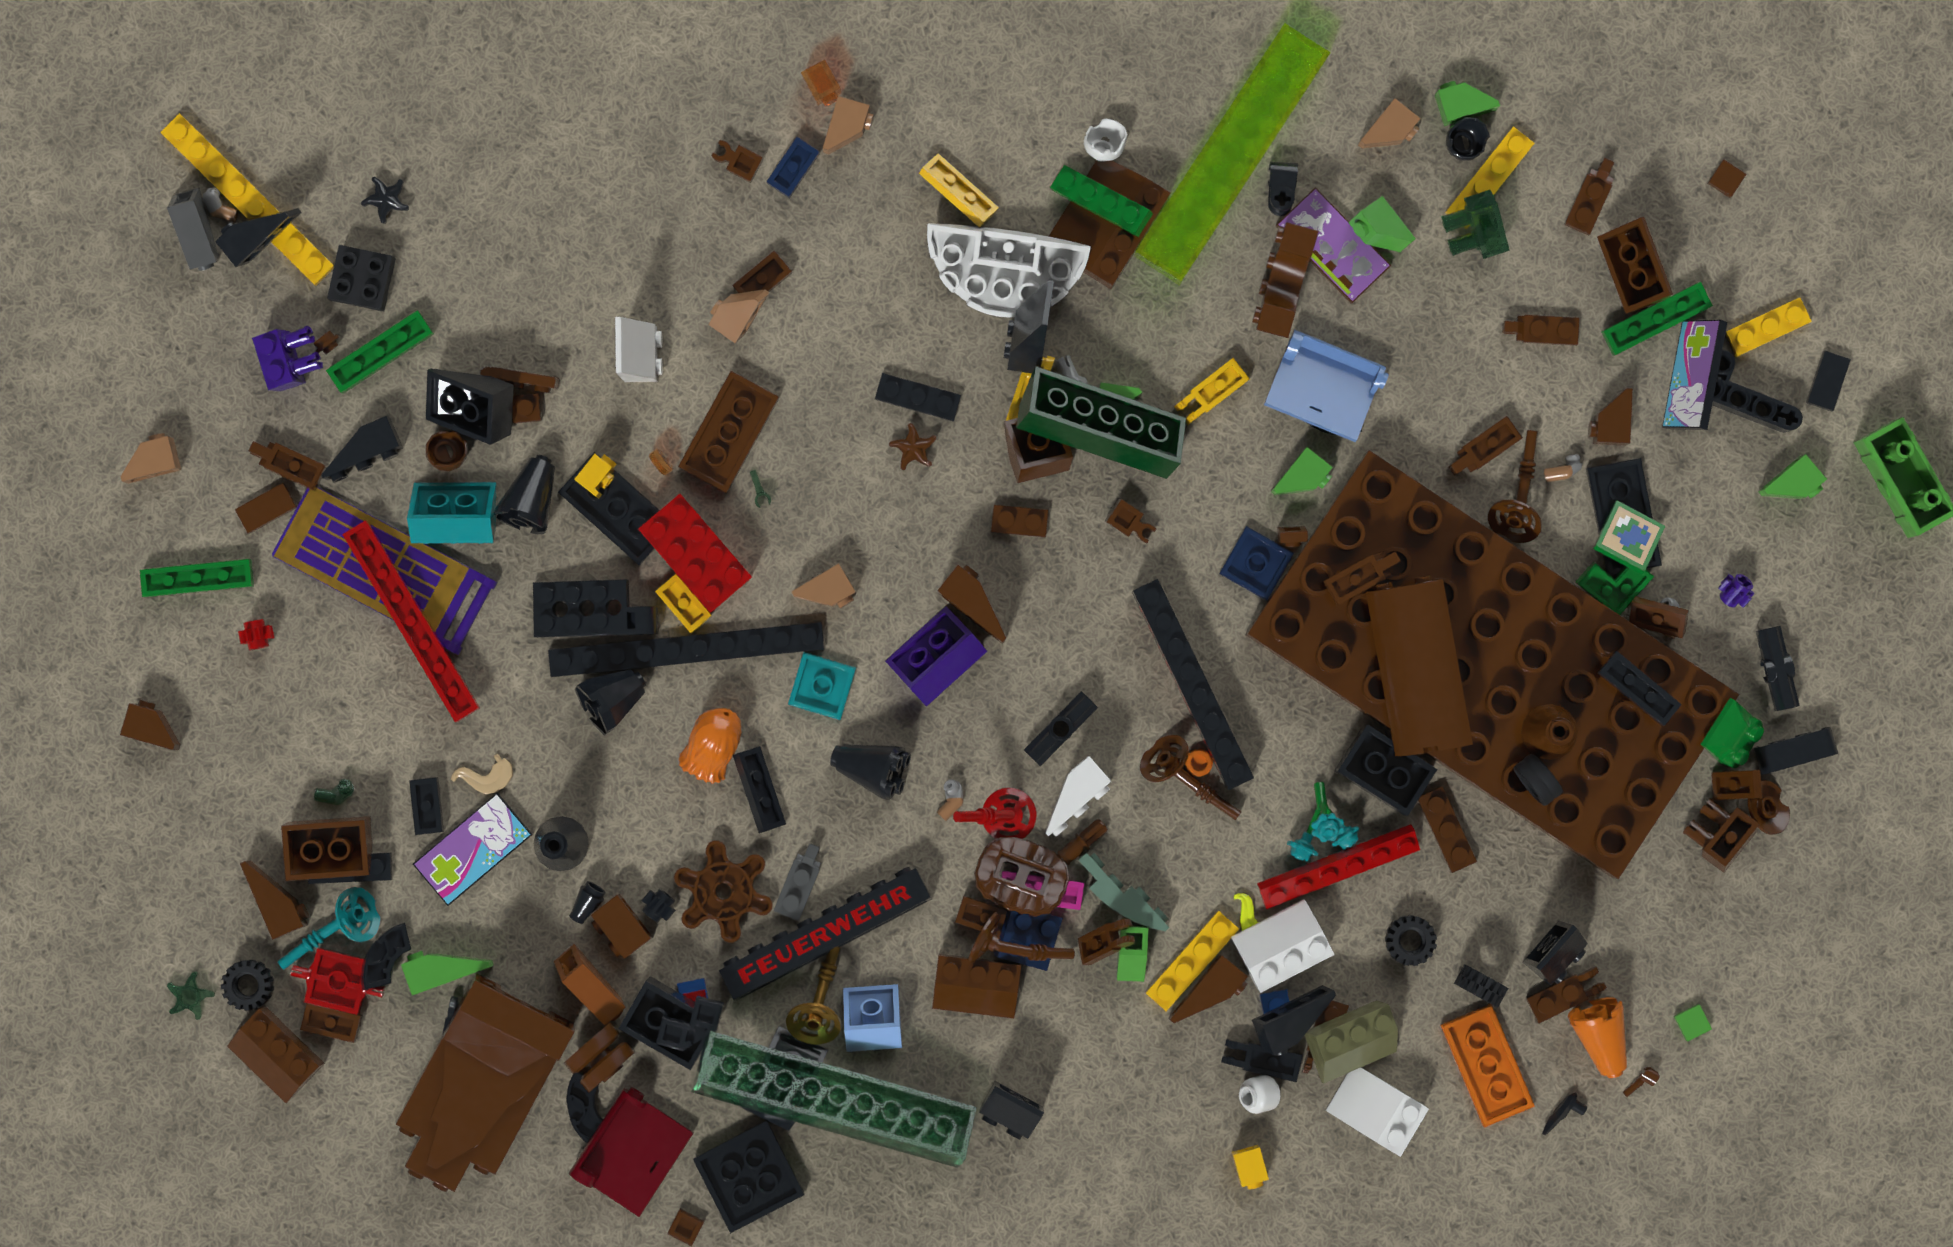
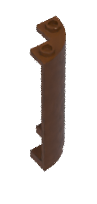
M1431 575L1414 578V584L1393 587L1392 582L1377 584L1376 590L1366 592L1395 756L1417 755L1430 751H1443L1473 745L1443 579L1432 580Z

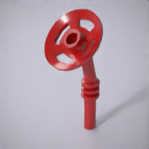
M1002 788L987 798L983 808H978L976 811H955L953 819L955 822H977L980 825H984L986 831L995 839L1001 837L1024 839L1033 830L1037 814L1032 799L1025 792L1016 788ZM1003 795H1015L1018 796L1019 799L1018 801L1014 799H1004L1001 801L999 797ZM1005 803H1013V804H1015V806H1014V808H1012V807H1006V808H1005V807L1003 806V804H1005ZM1026 805L1030 812L1027 825L1021 822L1023 819L1021 808ZM1004 823H1007V824L1014 823L1015 826H1014V827H1011V828H1007V827H1004L1003 825H1004ZM1000 830L1006 832L1019 831L1018 834L1013 836L1002 835L999 832Z

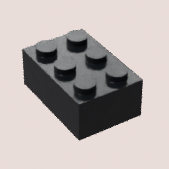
M1366 724L1362 726L1334 771L1400 814L1408 816L1438 769L1416 755L1395 756L1393 740Z
M651 976L643 984L618 1028L689 1070L697 1062L712 1035L706 1036L684 1051L657 1045L656 1041L662 1017L667 1016L690 1022L695 1002Z

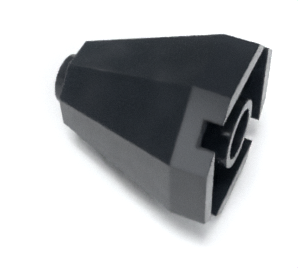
M630 669L586 679L578 684L574 690L585 712L588 710L592 715L589 718L592 724L603 735H606L614 730L644 695L646 683L639 672L634 673Z

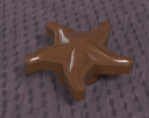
M909 423L907 438L891 441L889 446L897 447L903 452L901 470H906L907 465L914 460L931 467L932 462L927 459L925 450L936 441V436L919 438L912 423Z

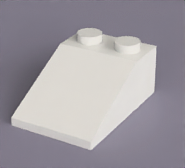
M615 317L616 373L624 382H658V375L663 373L662 358H657V348H662V331H657V326L652 323Z
M1363 1068L1347 1073L1326 1109L1333 1116L1400 1157L1429 1110L1425 1105Z

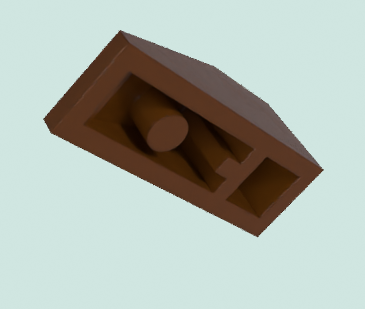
M251 860L240 863L272 940L308 925L306 919L309 918V914L303 903L299 904L295 897Z
M1220 954L1170 1015L1169 1020L1173 1023L1179 1022L1231 998L1233 994L1238 996L1248 983L1245 980L1248 976Z

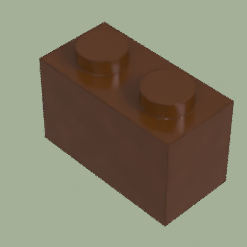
M621 894L616 895L591 914L594 919L591 922L593 927L600 935L605 933L611 941L608 946L617 957L622 955L624 959L653 938Z

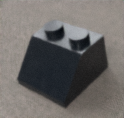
M994 1081L979 1109V1113L983 1114L981 1119L995 1127L999 1123L1008 1128L1006 1132L1009 1135L1021 1140L1022 1136L1027 1139L1030 1137L1044 1114V1107Z

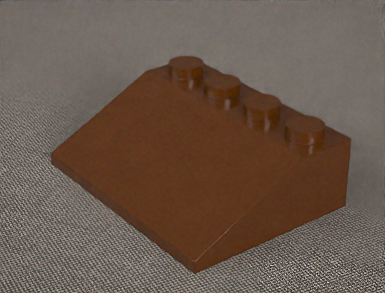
M1096 160L1087 177L1149 209L1153 213L1152 217L1139 237L1070 201L1048 237L1091 246L1083 273L1112 290L1168 201L1171 193L1148 178L1112 160Z

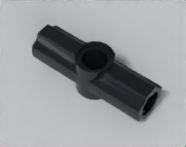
M1781 626L1756 631L1762 656L1760 666L1764 667L1766 677L1763 678L1769 686L1774 711L1800 706L1793 680L1795 677V667L1790 654H1787Z
M1081 691L1028 744L1024 751L1041 767L1098 707ZM1057 721H1064L1068 725V733L1063 737H1059L1053 732V725Z

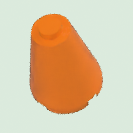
M1605 997L1589 1001L1593 1005L1583 1010H1580V1006L1573 1008L1568 1013L1569 1022L1600 1074L1607 1076V1078L1621 1076L1627 1068L1624 1007L1622 1001L1620 1000L1618 1003L1616 998Z

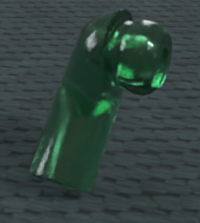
M341 779L339 784L332 790L316 788L314 801L341 805L352 796L354 786L350 780Z

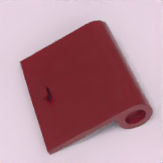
M630 1087L629 1090L623 1088L569 1171V1175L586 1187L596 1188L640 1217L694 1132L643 1099L645 1095L642 1092ZM658 1161L656 1167L651 1173V1168L653 1167L654 1163Z

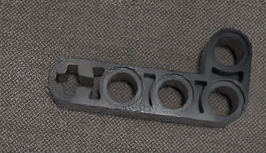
M1722 350L1721 359L1724 360L1726 366L1724 371H1718L1715 387L1716 393L1712 406L1783 433L1800 427L1803 416L1801 411L1795 406L1729 381L1735 367V358L1732 353ZM1732 393H1737L1741 397L1740 406H1735L1731 403L1730 396ZM1758 402L1766 406L1767 413L1765 416H1760L1757 413L1756 405ZM1790 414L1789 419L1792 420V423L1786 425V419L1779 416Z

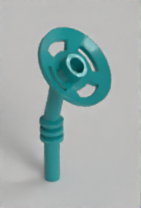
M351 887L344 890L336 902V919L317 931L313 930L312 935H307V939L302 938V943L277 961L280 967L285 970L308 951L313 952V947L318 948V943L323 944L325 938L341 929L345 936L356 942H364L373 938L380 926V916L376 910L374 897L360 887ZM348 896V899H349V900H347L346 902H344L343 905H342V907H341V904H342L343 900ZM358 897L366 903L369 909L368 912H365L363 907L357 903ZM368 921H370L368 930L362 935L361 931L367 926ZM345 925L351 929V932L346 929Z

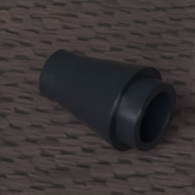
M587 881L584 886L580 887L569 917L575 922L583 924L604 901L603 897L606 892L597 884Z

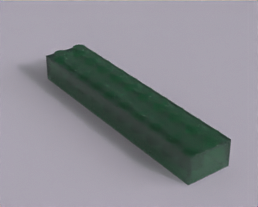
M713 1031L709 1032L704 1041L691 1090L695 1094L956 1168L966 1159L977 1110L975 1106Z

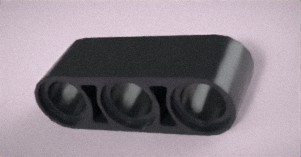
M1831 727L1796 735L1794 738L1768 743L1769 745L1754 747L1761 775L1838 754Z

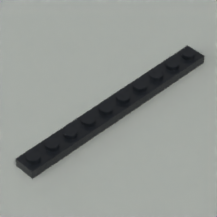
M822 622L551 649L548 650L550 676L560 677L825 649Z

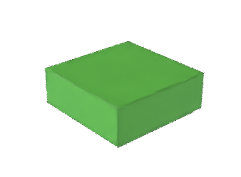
M1696 1004L1674 1016L1687 1042L1712 1030L1700 1004Z

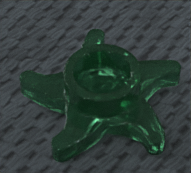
M193 972L190 975L185 986H176L169 982L167 987L177 999L176 1005L169 1010V1013L175 1014L184 1009H189L195 1014V1019L199 1020L202 1017L200 1002L206 997H214L215 992L198 987L196 982L197 972Z

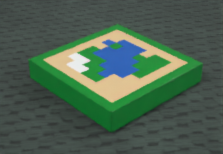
M1616 501L1609 512L1593 549L1643 574L1665 529V525Z

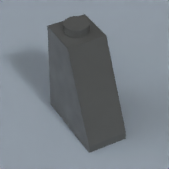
M200 187L173 195L167 210L189 269L198 268L199 271L213 267L219 255Z

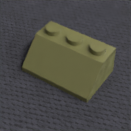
M1376 1000L1307 1031L1305 1037L1321 1082L1323 1084L1397 1052L1398 1028L1389 1004Z

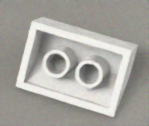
M1305 899L1231 937L1260 993L1334 955Z

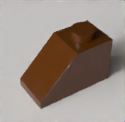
M1627 388L1619 393L1594 416V421L1589 422L1588 436L1593 437V444L1623 446L1630 444L1633 388Z
M139 700L138 704L129 703L120 733L121 736L171 750L180 749V743L163 712L154 709L155 703Z

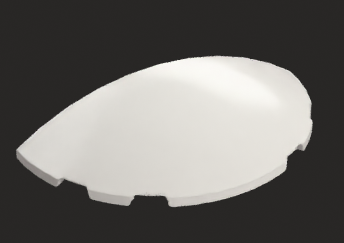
M928 223L927 226L930 257L934 259L939 271V277L944 285L952 293L955 292L965 300L968 306L980 312L998 317H1015L1016 310L1048 280L1054 281L1050 307L1059 302L1069 293L1068 291L1076 281L1080 279L1086 267L1091 246L1072 241L1012 230Z

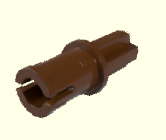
M1096 819L1080 834L1075 833V838L1058 851L1057 854L1067 865H1070L1086 849L1089 851V847L1107 832L1106 825L1100 819Z

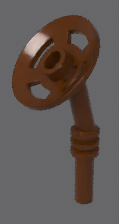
M1527 430L1523 461H1520L1522 467L1519 468L1521 473L1518 474L1520 482L1516 500H1501L1494 503L1487 516L1492 530L1497 534L1504 535L1511 542H1530L1539 536L1542 529L1540 516L1532 507L1526 504L1531 479H1534L1532 473H1535V469L1533 467H1536L1534 456L1538 431ZM1497 510L1501 511V512H1500V520H1501V523H1499V521L1497 520V517H1496V511H1497ZM1532 515L1535 519V527L1531 525L1533 522ZM1509 527L1515 529L1524 528L1526 533H1515L1508 529Z
M1164 736L1156 740L1155 744L1145 751L1140 762V771L1146 780L1162 782L1175 776L1192 789L1196 797L1201 796L1200 799L1202 801L1205 799L1206 804H1213L1232 819L1237 820L1241 814L1239 809L1217 795L1215 789L1211 791V786L1206 787L1207 784L1205 782L1200 783L1182 769L1188 758L1189 747L1181 736ZM1171 745H1179L1182 749L1179 751L1177 748L1171 747ZM1159 750H1162V752L1158 755L1156 762L1152 764V758ZM1155 772L1158 776L1162 777L1152 776L1150 773Z
M995 912L977 937L968 960L970 962L976 961L988 949L992 952L996 950L998 952L1028 957L1031 961H1045L1047 958L1074 959L1075 951L1072 948H1051L1044 944H1029V946L1001 941V937L997 935L999 913Z

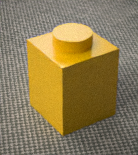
M1259 1145L1232 1151L1241 1186H1247L1248 1190L1264 1186L1263 1181H1267L1269 1178Z

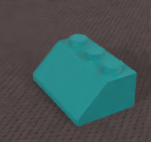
M496 482L414 483L407 515L411 543H494L496 531V515H494L496 508Z

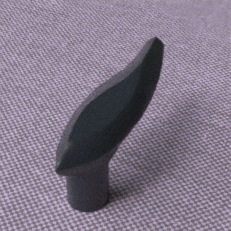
M1577 1093L1567 1096L1556 1107L1544 1127L1543 1135L1548 1134L1561 1120L1566 1118L1570 1110L1580 1115L1585 1114L1587 1106L1576 1100Z

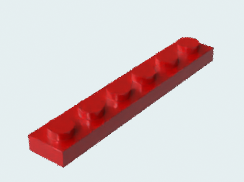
M1412 824L1259 882L1257 885L1266 909L1417 852L1420 850L1416 832Z

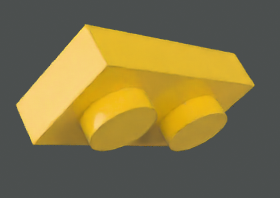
M677 574L655 591L691 634L712 617L711 613Z

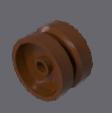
M611 1023L564 1062L572 1074L578 1073L586 1065L590 1066L591 1069L580 1079V1083L588 1092L593 1090L602 1081L605 1083L635 1053L627 1042H621L612 1051L609 1049L608 1046L618 1039L619 1032Z

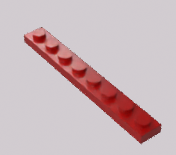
M365 520L343 533L344 539L454 722L457 723L480 709L369 522Z

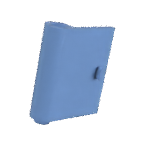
M1294 329L1264 405L1356 443L1374 394L1378 388H1384L1389 374L1385 373L1386 367Z

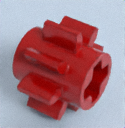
M264 619L243 623L244 630L238 631L240 644H247L248 650L269 647L268 639L275 638L272 625L265 626Z

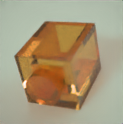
M825 59L801 72L802 78L817 106L822 103L824 106H828L837 101L838 95L842 93L841 88Z

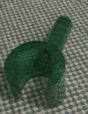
M756 470L751 471L750 475L757 494L755 496L756 506L761 508L758 503V497L761 495L768 498L770 505V495L764 492Z

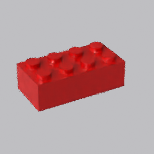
M678 494L638 529L710 613L752 578L681 494Z

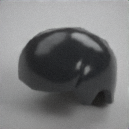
M1471 117L1463 118L1456 121L1449 128L1446 136L1447 150L1451 156L1460 161H1471L1485 151L1490 134L1485 123L1481 120ZM1461 136H1465L1469 140L1467 150H1465Z

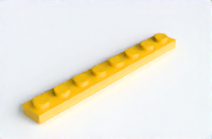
M180 113L160 132L248 220L280 213ZM292 223L271 242L315 286L334 269V265Z

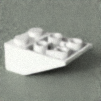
M1090 756L1083 759L1066 775L1045 829L1047 836L1052 833L1058 836L1068 827L1065 821L1072 815L1078 818L1089 808L1086 804L1093 797L1099 800L1110 790L1107 785L1111 780Z

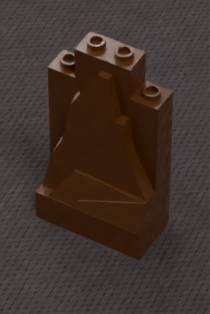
M478 973L472 979L396 1121V1125L400 1127L399 1131L409 1137L419 1136L405 1163V1167L409 1169L408 1173L418 1179L428 1178L433 1181L432 1185L444 1192H447L448 1189L455 1192L470 1162L474 1164L473 1168L482 1174L488 1175L489 1172L494 1175L496 1174L556 1061L560 1060L575 1032V1024L552 1011L546 1013L501 990L500 984Z

